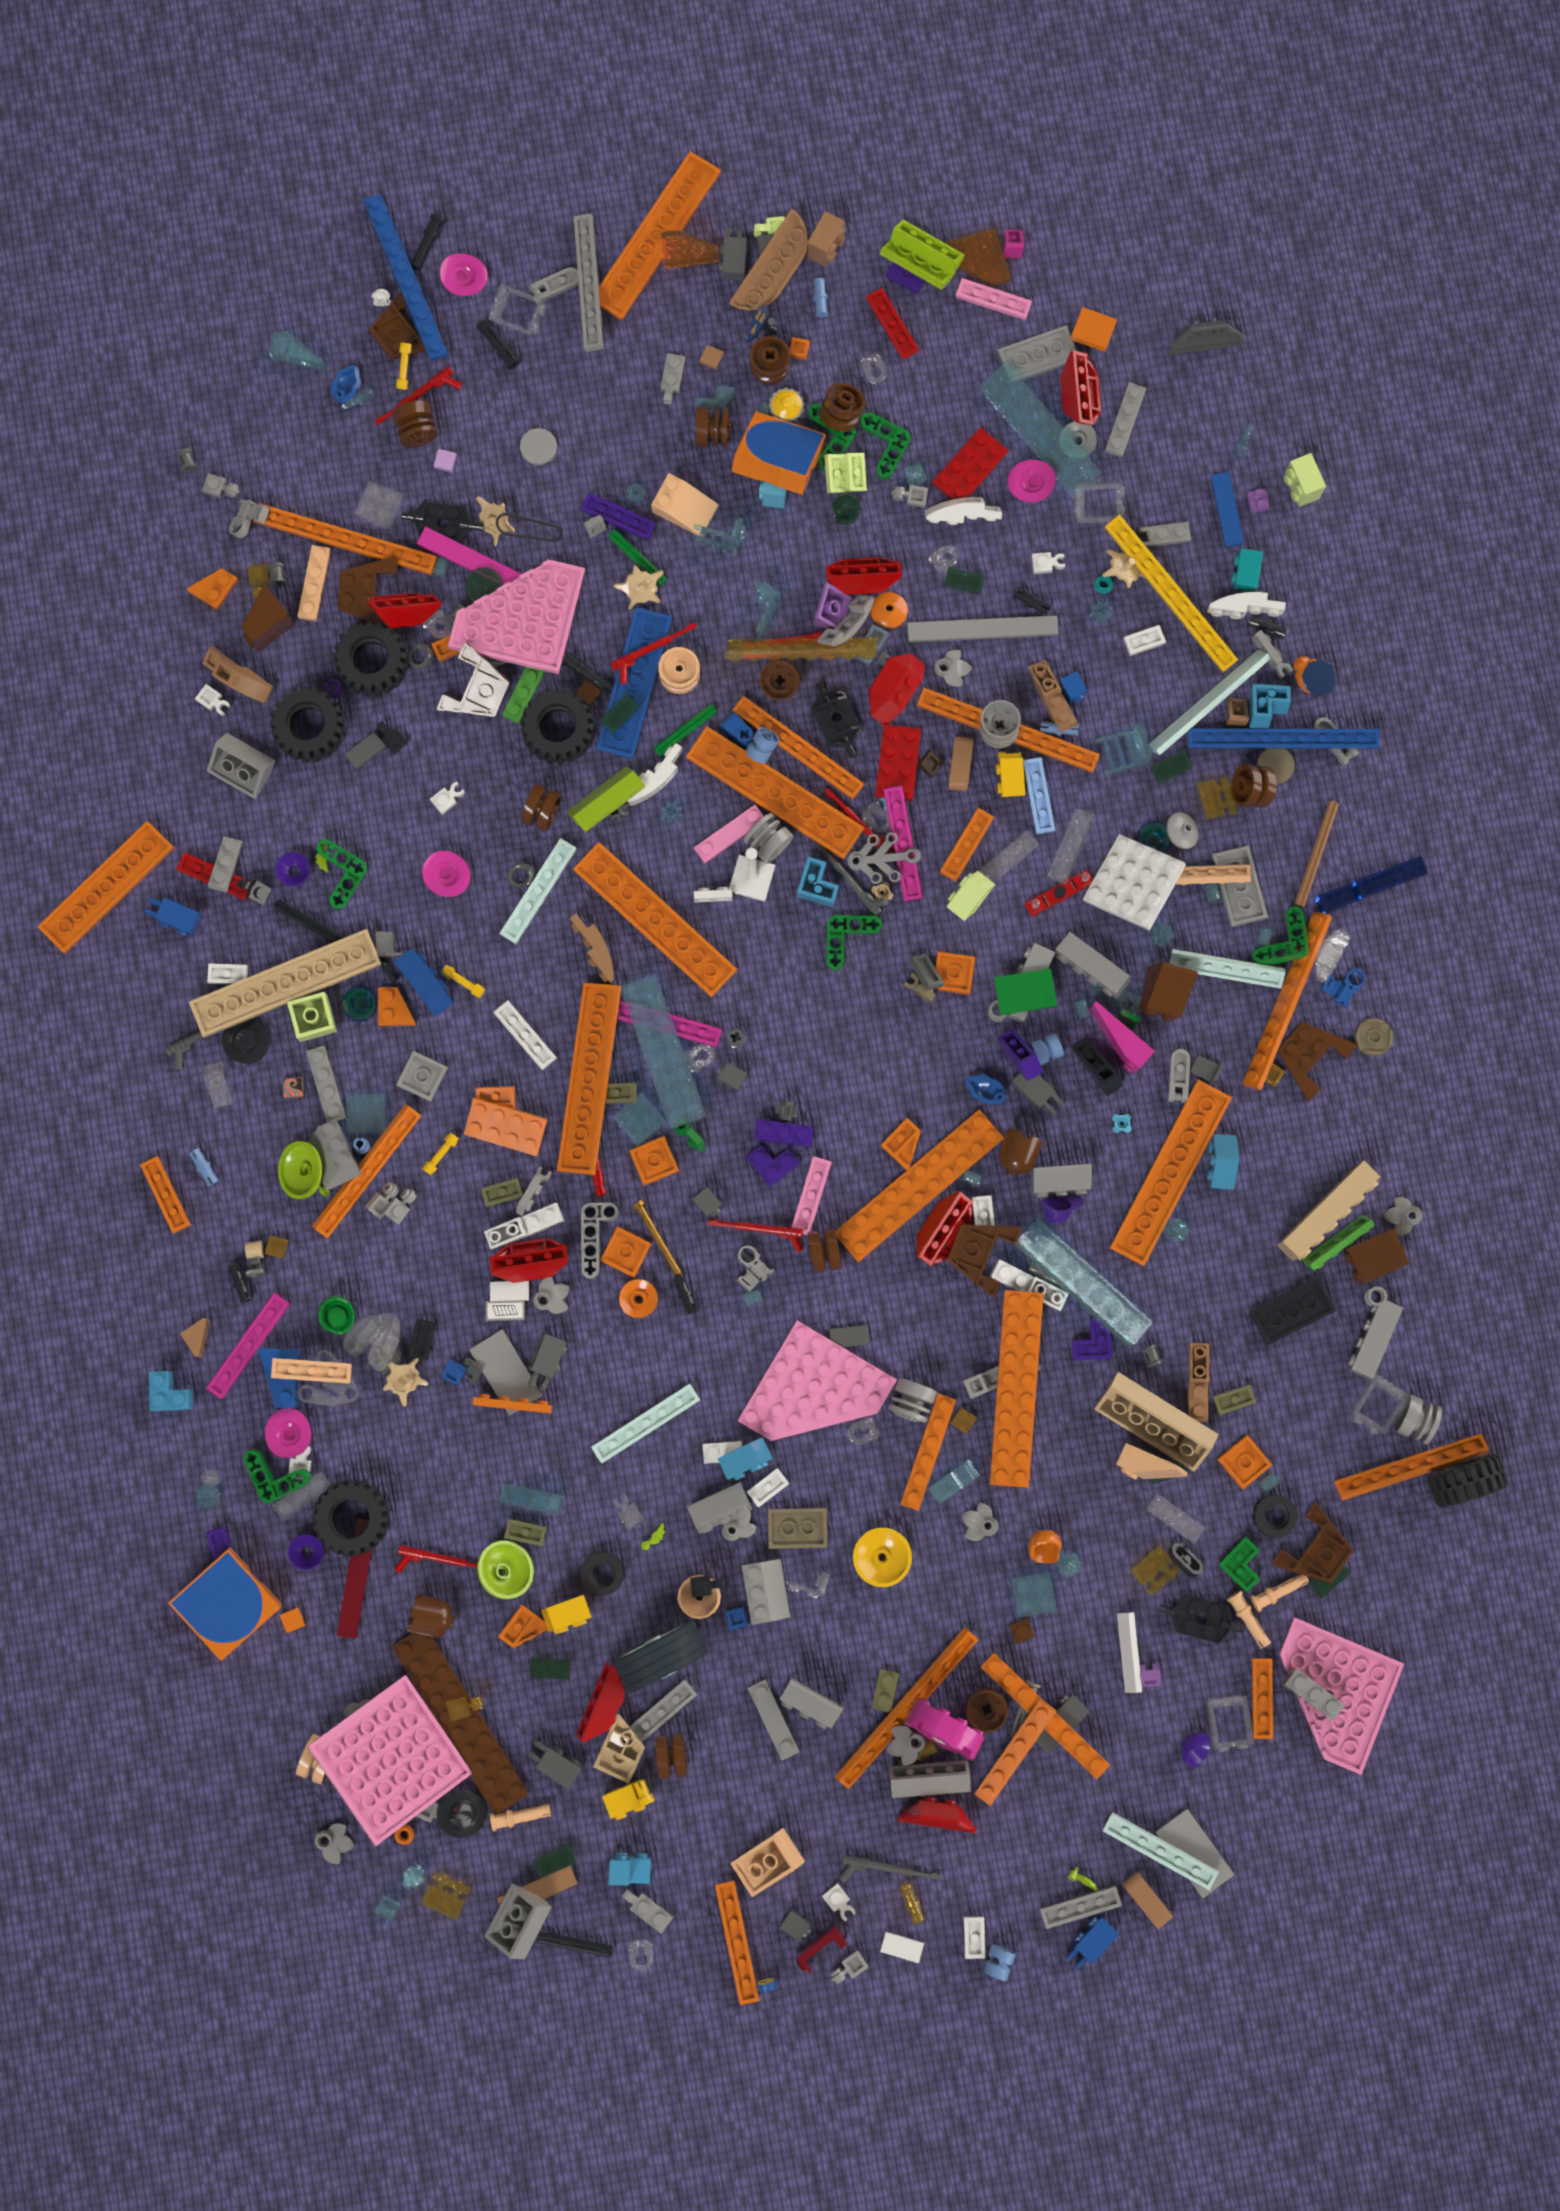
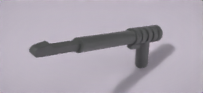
M815 843L819 852H822L831 862L834 869L855 891L859 899L863 901L873 915L877 916L880 914L882 909L879 906L888 905V898L874 899L858 885L844 867L823 846Z
M200 1031L165 1048L168 1056L175 1054V1070L183 1069L182 1053L189 1050V1046L192 1043L203 1038Z
M846 1854L843 1856L842 1864H848V1867L839 1877L845 1883L854 1870L864 1872L865 1869L870 1868L907 1876L915 1875L936 1880L941 1879V1875L935 1872L915 1871L908 1867L872 1861L851 1855L848 1856Z

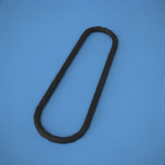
M502 513L496 519L497 529L506 536L557 542L562 538L561 529L554 524L510 513ZM502 516H511L556 528L560 535L557 539L506 533L499 527V519Z

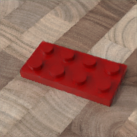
M980 427L932 481V484L951 500L969 498L1003 460L1009 450Z
M883 724L875 797L884 798L883 789L902 786L905 801L913 802L921 729Z

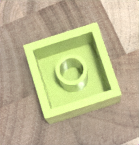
M1310 453L1290 461L1284 473V481L1291 488L1293 501L1297 502L1298 506L1301 507L1320 499L1326 485L1312 454Z
M979 871L974 874L970 873L960 882V887L948 898L950 903L947 905V908L965 921L974 914L995 884Z
M325 992L287 1002L295 1034L300 1042L337 1032L328 995Z

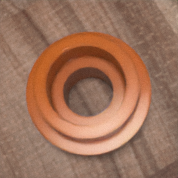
M406 1824L395 1831V1840L401 1845L409 1844L414 1838L413 1828ZM402 1831H406L408 1833L407 1838H403L401 1836Z

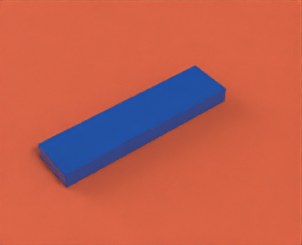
M1230 473L1211 475L1210 479L1224 546L1228 548L1243 545L1244 539Z

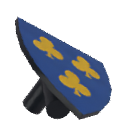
M762 305L756 309L746 343L756 338L762 329L774 335L776 334L778 328L773 326L775 321L773 318H769L770 311L767 306Z

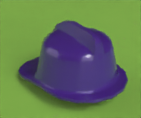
M1075 1194L1055 1196L1042 1200L1040 1206L1044 1208L1048 1224L1065 1222L1069 1219L1073 1210L1082 1207L1084 1199Z

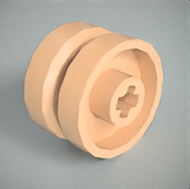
M674 647L667 650L659 661V678L662 685L669 692L674 694L688 693L697 686L700 680L698 658L691 650L684 647Z
M695 1575V1576H691V1577L706 1576V1575ZM689 1577L679 1588V1607L691 1618H707L720 1605V1588L712 1589V1595L703 1596L701 1601L697 1600L696 1597L692 1598L691 1577Z
M312 1734L300 1758L296 1775L307 1778L313 1770L312 1782L323 1785L327 1775L307 1747L321 1736Z

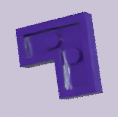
M760 1145L746 1156L769 1188L800 1164L789 1149H786L772 1160L762 1145Z
M1109 1319L1090 1320V1340L1071 1342L1073 1361L1112 1358Z

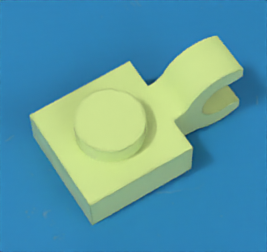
M784 216L766 218V224H755L753 229L754 237L775 233L785 219Z

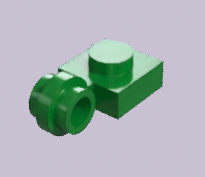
M679 1121L675 1124L676 1134L687 1136L686 1142L691 1149H696L699 1153L706 1149L703 1139L693 1128L690 1129L688 1122Z

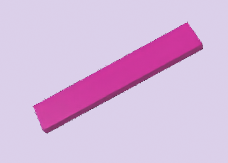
M427 527L424 528L417 542V545L476 574H481L500 586L512 582L522 575ZM483 572L492 573L496 577V579Z
M902 786L883 789L890 830L898 835V842L893 844L894 852L904 853L909 848H913L903 788ZM891 835V836H892V841H894V840H895V836H894V835ZM914 852L909 854L910 859L915 857ZM907 860L896 861L898 871L901 873L900 885L903 901L923 898L917 864L909 863Z
M619 1001L617 1020L711 1047H718L722 1033L721 1028L626 1001Z
M273 1293L206 1387L207 1390L220 1399H224L256 1354L258 1348L261 1347L291 1305L288 1301Z

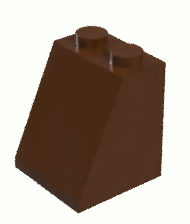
M265 585L262 587L241 626L244 631L242 636L252 649L255 647L260 652L294 626V623L289 613Z
M1165 962L1147 966L1139 1011L1145 1012V1015L1150 1017L1161 1016L1162 1020L1170 1022L1181 1018L1198 971Z
M1394 1228L1345 1249V1254H1343L1346 1263L1350 1264L1353 1272H1351L1353 1279L1356 1283L1359 1282V1285L1410 1264Z

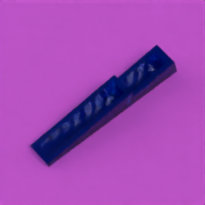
M1419 856L1321 894L1314 900L1320 913L1329 914L1428 874L1422 857Z

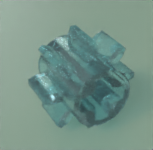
M1097 600L1096 606L1091 605L1090 609L1094 612L1090 614V617H1094L1095 623L1099 621L1105 624L1106 618H1112V614L1109 612L1112 611L1113 607L1107 605V600L1104 603H1100Z
M666 801V807L660 808L665 813L661 815V819L666 818L667 825L670 822L678 824L677 819L683 818V815L679 813L683 810V807H677L676 801L673 804H669ZM675 810V814L669 816V812Z
M1161 923L1153 926L1150 938L1153 939V945L1157 944L1163 947L1171 944L1170 939L1174 938V932L1171 931L1170 925L1167 926Z
M1181 1218L1168 1220V1225L1165 1227L1167 1238L1172 1239L1173 1243L1186 1240L1185 1236L1189 1233L1187 1223L1181 1222Z
M214 1484L203 1485L197 1490L198 1496L196 1500L203 1508H213L217 1503H220L219 1496H221L219 1488H215Z
M1068 1551L1060 1555L1056 1564L1060 1568L1058 1572L1063 1576L1068 1575L1069 1577L1078 1573L1080 1565H1082L1078 1561L1079 1556L1075 1553L1070 1554Z
M410 1865L401 1875L404 1879L401 1884L408 1890L411 1887L416 1890L426 1879L422 1875L425 1870L419 1865L415 1868Z

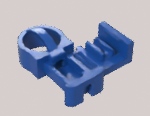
M1350 969L1345 973L1343 981L1339 982L1334 980L1332 975H1327L1319 990L1333 996V1000L1338 1004L1349 1007L1348 1002L1354 991H1359L1365 982V974L1360 969ZM1355 971L1349 980L1350 973ZM1359 973L1361 976L1360 983L1356 986L1352 985Z

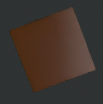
M586 680L575 695L580 696L583 702L591 707L602 694V691Z

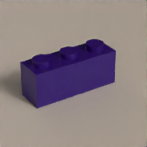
M1014 1029L997 1038L1006 1058L1026 1081L1035 1078L1043 1072L1037 1055Z
M756 1119L754 1141L811 1149L814 1127Z

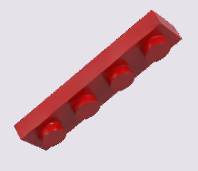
M881 288L866 296V301L902 361L918 353L919 348L884 290Z
M184 852L176 870L208 884L214 865ZM233 874L228 892L226 893L246 901L247 891L237 886L239 879L243 881L245 879Z

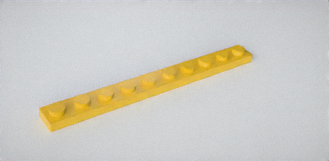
M1119 514L1104 527L1128 558L1135 559L1134 565L1222 673L1237 662L1236 656Z

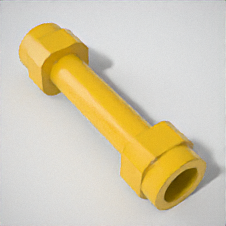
M400 342L399 352H401L399 379L397 378L396 381L397 389L407 390L408 356L411 354L412 345L409 343Z
M448 965L443 968L441 975L445 978L453 979L470 990L471 994L479 999L482 997L485 988L468 981Z
M451 1132L444 1138L445 1143L431 1161L425 1162L422 1169L429 1175H432L437 1170L436 1165L450 1147L456 1146L459 1138Z

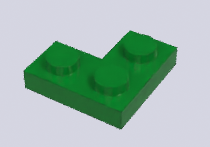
M1244 1537L1218 1565L1247 1593L1260 1580L1247 1566L1248 1562L1260 1550L1247 1537Z

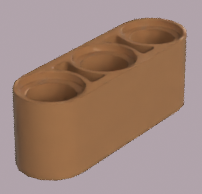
M958 736L954 738L948 784L949 790L967 792L974 738Z
M1137 1871L1122 1883L1158 1930L1173 1918L1172 1914Z

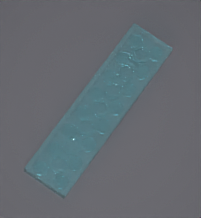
M1007 362L979 386V389L1038 458L1053 468L1056 479L1074 499L1103 474Z
M656 974L621 986L623 999L670 1130L705 1118L706 1114Z
M1037 1219L1015 1243L1023 1253L1130 1349L1153 1323L1151 1319L1041 1220Z

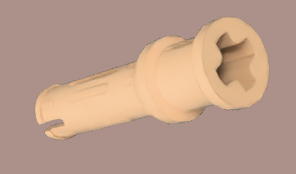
M1298 1574L1276 1587H1267L1264 1592L1256 1596H1250L1251 1602L1255 1609L1260 1612L1271 1603L1273 1605L1276 1604L1277 1599L1308 1584L1309 1580L1307 1576Z
M1237 1591L1226 1600L1232 1604L1236 1611V1616L1241 1617L1260 1649L1269 1645L1271 1641L1251 1612L1252 1607L1243 1598L1242 1591Z
M548 1803L514 1812L506 1810V1813L497 1815L492 1813L490 1814L492 1830L494 1832L499 1828L508 1826L512 1828L515 1826L514 1824L550 1817L551 1811Z

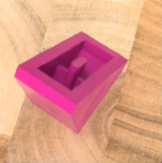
M1005 229L1003 258L1022 259L1024 249L1023 230Z

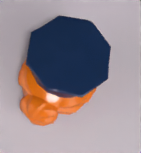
M1306 656L1297 658L1293 663V667L1297 671L1295 678L1304 692L1317 696L1332 692L1338 680L1334 665L1322 658L1319 660L1308 659Z

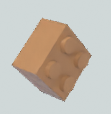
M825 211L807 242V258L827 268L829 262L832 263L837 255L835 251L838 246L842 247L845 241V221Z

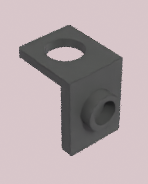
M374 932L375 949L379 958L402 956V953H394L393 932Z
M1198 1055L1190 1073L1213 1084L1217 1080L1224 1063L1218 1065Z

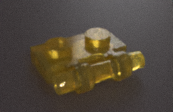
M1227 777L1220 778L1221 785L1217 786L1215 779L1196 784L1206 821L1225 816V808H1228L1230 815L1237 813L1235 807L1237 804L1233 800L1231 783L1228 782ZM1220 792H1224L1226 801H1221Z
M1158 1545L1129 1571L1142 1586L1147 1582L1151 1584L1146 1592L1152 1596L1155 1592L1159 1593L1162 1590V1586L1168 1581H1173L1176 1578L1175 1575L1180 1572V1569L1176 1565L1171 1569L1167 1567L1172 1560L1161 1546ZM1162 1570L1164 1575L1156 1581L1153 1577Z
M435 1871L432 1879L439 1882L438 1886H428L421 1904L457 1920L466 1902L459 1898L460 1893L469 1895L471 1888L462 1881L457 1882L449 1878V1875L445 1873L442 1875ZM444 1885L455 1889L454 1894L443 1891Z

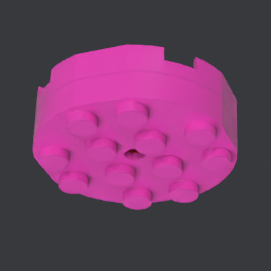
M923 1699L914 1702L904 1722L906 1726L915 1728L917 1733H920L923 1737L955 1754H962L968 1760H974L984 1740V1733L976 1728L971 1729L967 1726L968 1722L960 1717L954 1719L949 1716V1711L941 1707L935 1709L930 1706L929 1702Z

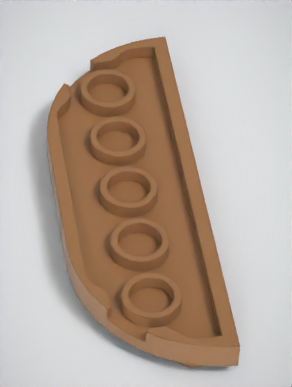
M791 208L728 304L743 310H756L759 306L771 304L782 292L802 262L807 250L806 227L795 210Z

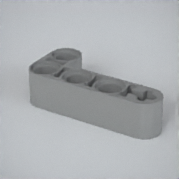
M587 1203L581 1210L582 1274L590 1280L597 1278L600 1274V1222L615 1221L619 1215L618 1209L613 1203ZM609 1207L615 1209V1214L612 1217H606L604 1214L605 1210ZM588 1208H594L596 1211L595 1215L591 1218L585 1215V1211ZM588 1227L596 1229L594 1236H586L585 1231ZM587 1247H595L596 1253L593 1256L586 1255ZM585 1259H596V1262L592 1261V1267L596 1269V1271L592 1272V1275L586 1272V1269H589V1262H585Z

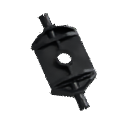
M424 499L415 513L403 511L401 513V520H410L415 524L419 538L424 528L427 527L461 543L465 540L468 533L472 532V529L483 531L484 523L470 520L465 505L460 507L432 503ZM442 519L448 521V525L444 528L438 526V522Z
M823 681L815 684L820 696L814 702L810 711L813 713L827 742V747L845 748L850 759L853 756L856 757L857 754L853 743L861 734L862 728L846 694L839 691L829 692L826 690ZM839 714L842 720L835 723L831 720V716Z
M1184 1594L1175 1606L1170 1607L1160 1604L1161 1608L1167 1610L1159 1608V1612L1172 1616L1176 1633L1218 1644L1230 1631L1244 1633V1630L1237 1629V1627L1245 1629V1625L1232 1622L1229 1606L1226 1604ZM1199 1613H1204L1206 1616V1621L1203 1624L1196 1622V1616Z

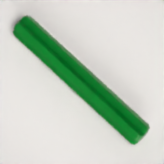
M614 529L608 535L609 539L643 571H647L649 574L659 571L617 530ZM662 575L656 583L659 586L663 585L666 577Z
M709 704L655 746L654 751L657 755L662 756L670 746L673 747L675 743L680 742L716 714V708Z

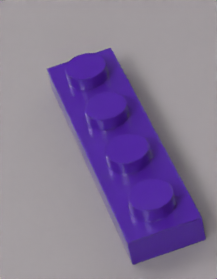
M588 493L581 507V512L593 517L601 515L604 522L647 541L650 540L656 527V522L591 493Z

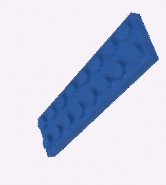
M636 607L622 656L624 657V655L639 650L667 636L672 616ZM665 645L637 658L634 661L635 664L627 668V684H620V668L618 669L597 744V751L633 760Z

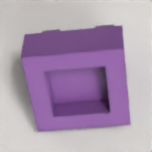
M1266 489L1247 493L1250 513L1269 510L1270 506Z
M1144 1664L1140 1665L1142 1687L1160 1686L1161 1672L1157 1664H1152V1670H1146Z

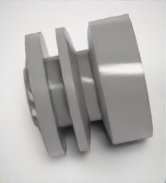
M996 700L984 708L981 714L980 735L987 745L993 748H1005L1016 741L1019 735L1021 716L1014 704L1006 700Z
M772 813L758 820L743 839L746 845L752 843L750 848L756 849L761 847L757 856L765 864L770 863L780 855L794 838V835L786 827L778 831L776 830L780 821L775 820L773 822L775 816Z
M899 1378L895 1390L902 1394V1397H892L891 1399L899 1403V1406L890 1404L888 1409L897 1416L909 1421L926 1423L928 1418L921 1416L920 1413L930 1414V1410L923 1407L924 1403L933 1404L937 1391Z
M1409 1394L1398 1414L1394 1428L1395 1432L1408 1437L1414 1430V1440L1419 1441L1421 1439V1443L1429 1444L1439 1428L1442 1407L1436 1405L1433 1408V1403L1428 1402L1423 1408V1399Z

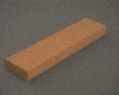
M568 1865L521 1886V1888L539 1895L542 1899H546L577 1885L578 1882L571 1865ZM506 1894L497 1897L499 1905H501Z

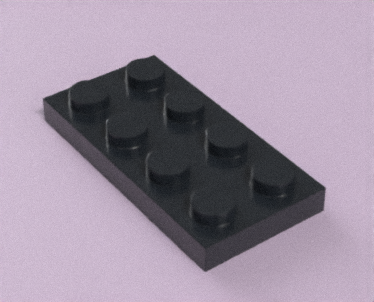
M1319 1277L1249 1311L1266 1346L1336 1312Z

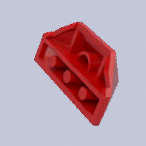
M1071 351L1060 376L1063 411L1076 423L1092 426L1102 412L1098 375L1088 360L1089 356L1087 353Z
M882 557L842 559L834 562L832 565H826L827 581L846 595L883 593L902 577L901 562H894Z
M403 593L373 596L367 600V604L389 628L394 629L402 626L413 627L421 625L442 606V602L434 594Z
M911 653L889 657L869 687L870 716L882 725H888L904 710L923 680L925 664Z
M957 1191L938 1202L917 1234L916 1256L930 1266L947 1260L960 1224H972L973 1201L960 1191Z
M549 1238L510 1243L500 1249L495 1255L493 1254L489 1257L491 1275L512 1283L553 1277L568 1263L567 1246Z
M605 1662L575 1737L583 1742L610 1730L611 1725L616 1721L618 1708L624 1702L625 1691L615 1667L610 1663Z
M924 1796V1799L919 1798L897 1815V1822L975 1834L977 1831L959 1804H955V1800L944 1799V1802L936 1801L935 1797Z

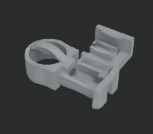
M241 499L239 501L241 503L240 510L237 516L233 517L229 526V532L239 539L245 537L249 531L252 519L261 524L265 523L269 508L264 505L255 504L251 500Z
M748 1245L739 1249L737 1253V1259L747 1268V1273L743 1277L740 1276L736 1281L747 1292H750L759 1282L765 1281L773 1273L774 1269L770 1270L759 1259L760 1255L755 1248ZM743 1249L752 1250L754 1259H751ZM741 1255H742L747 1261H749V1263L743 1261V1260L741 1259Z

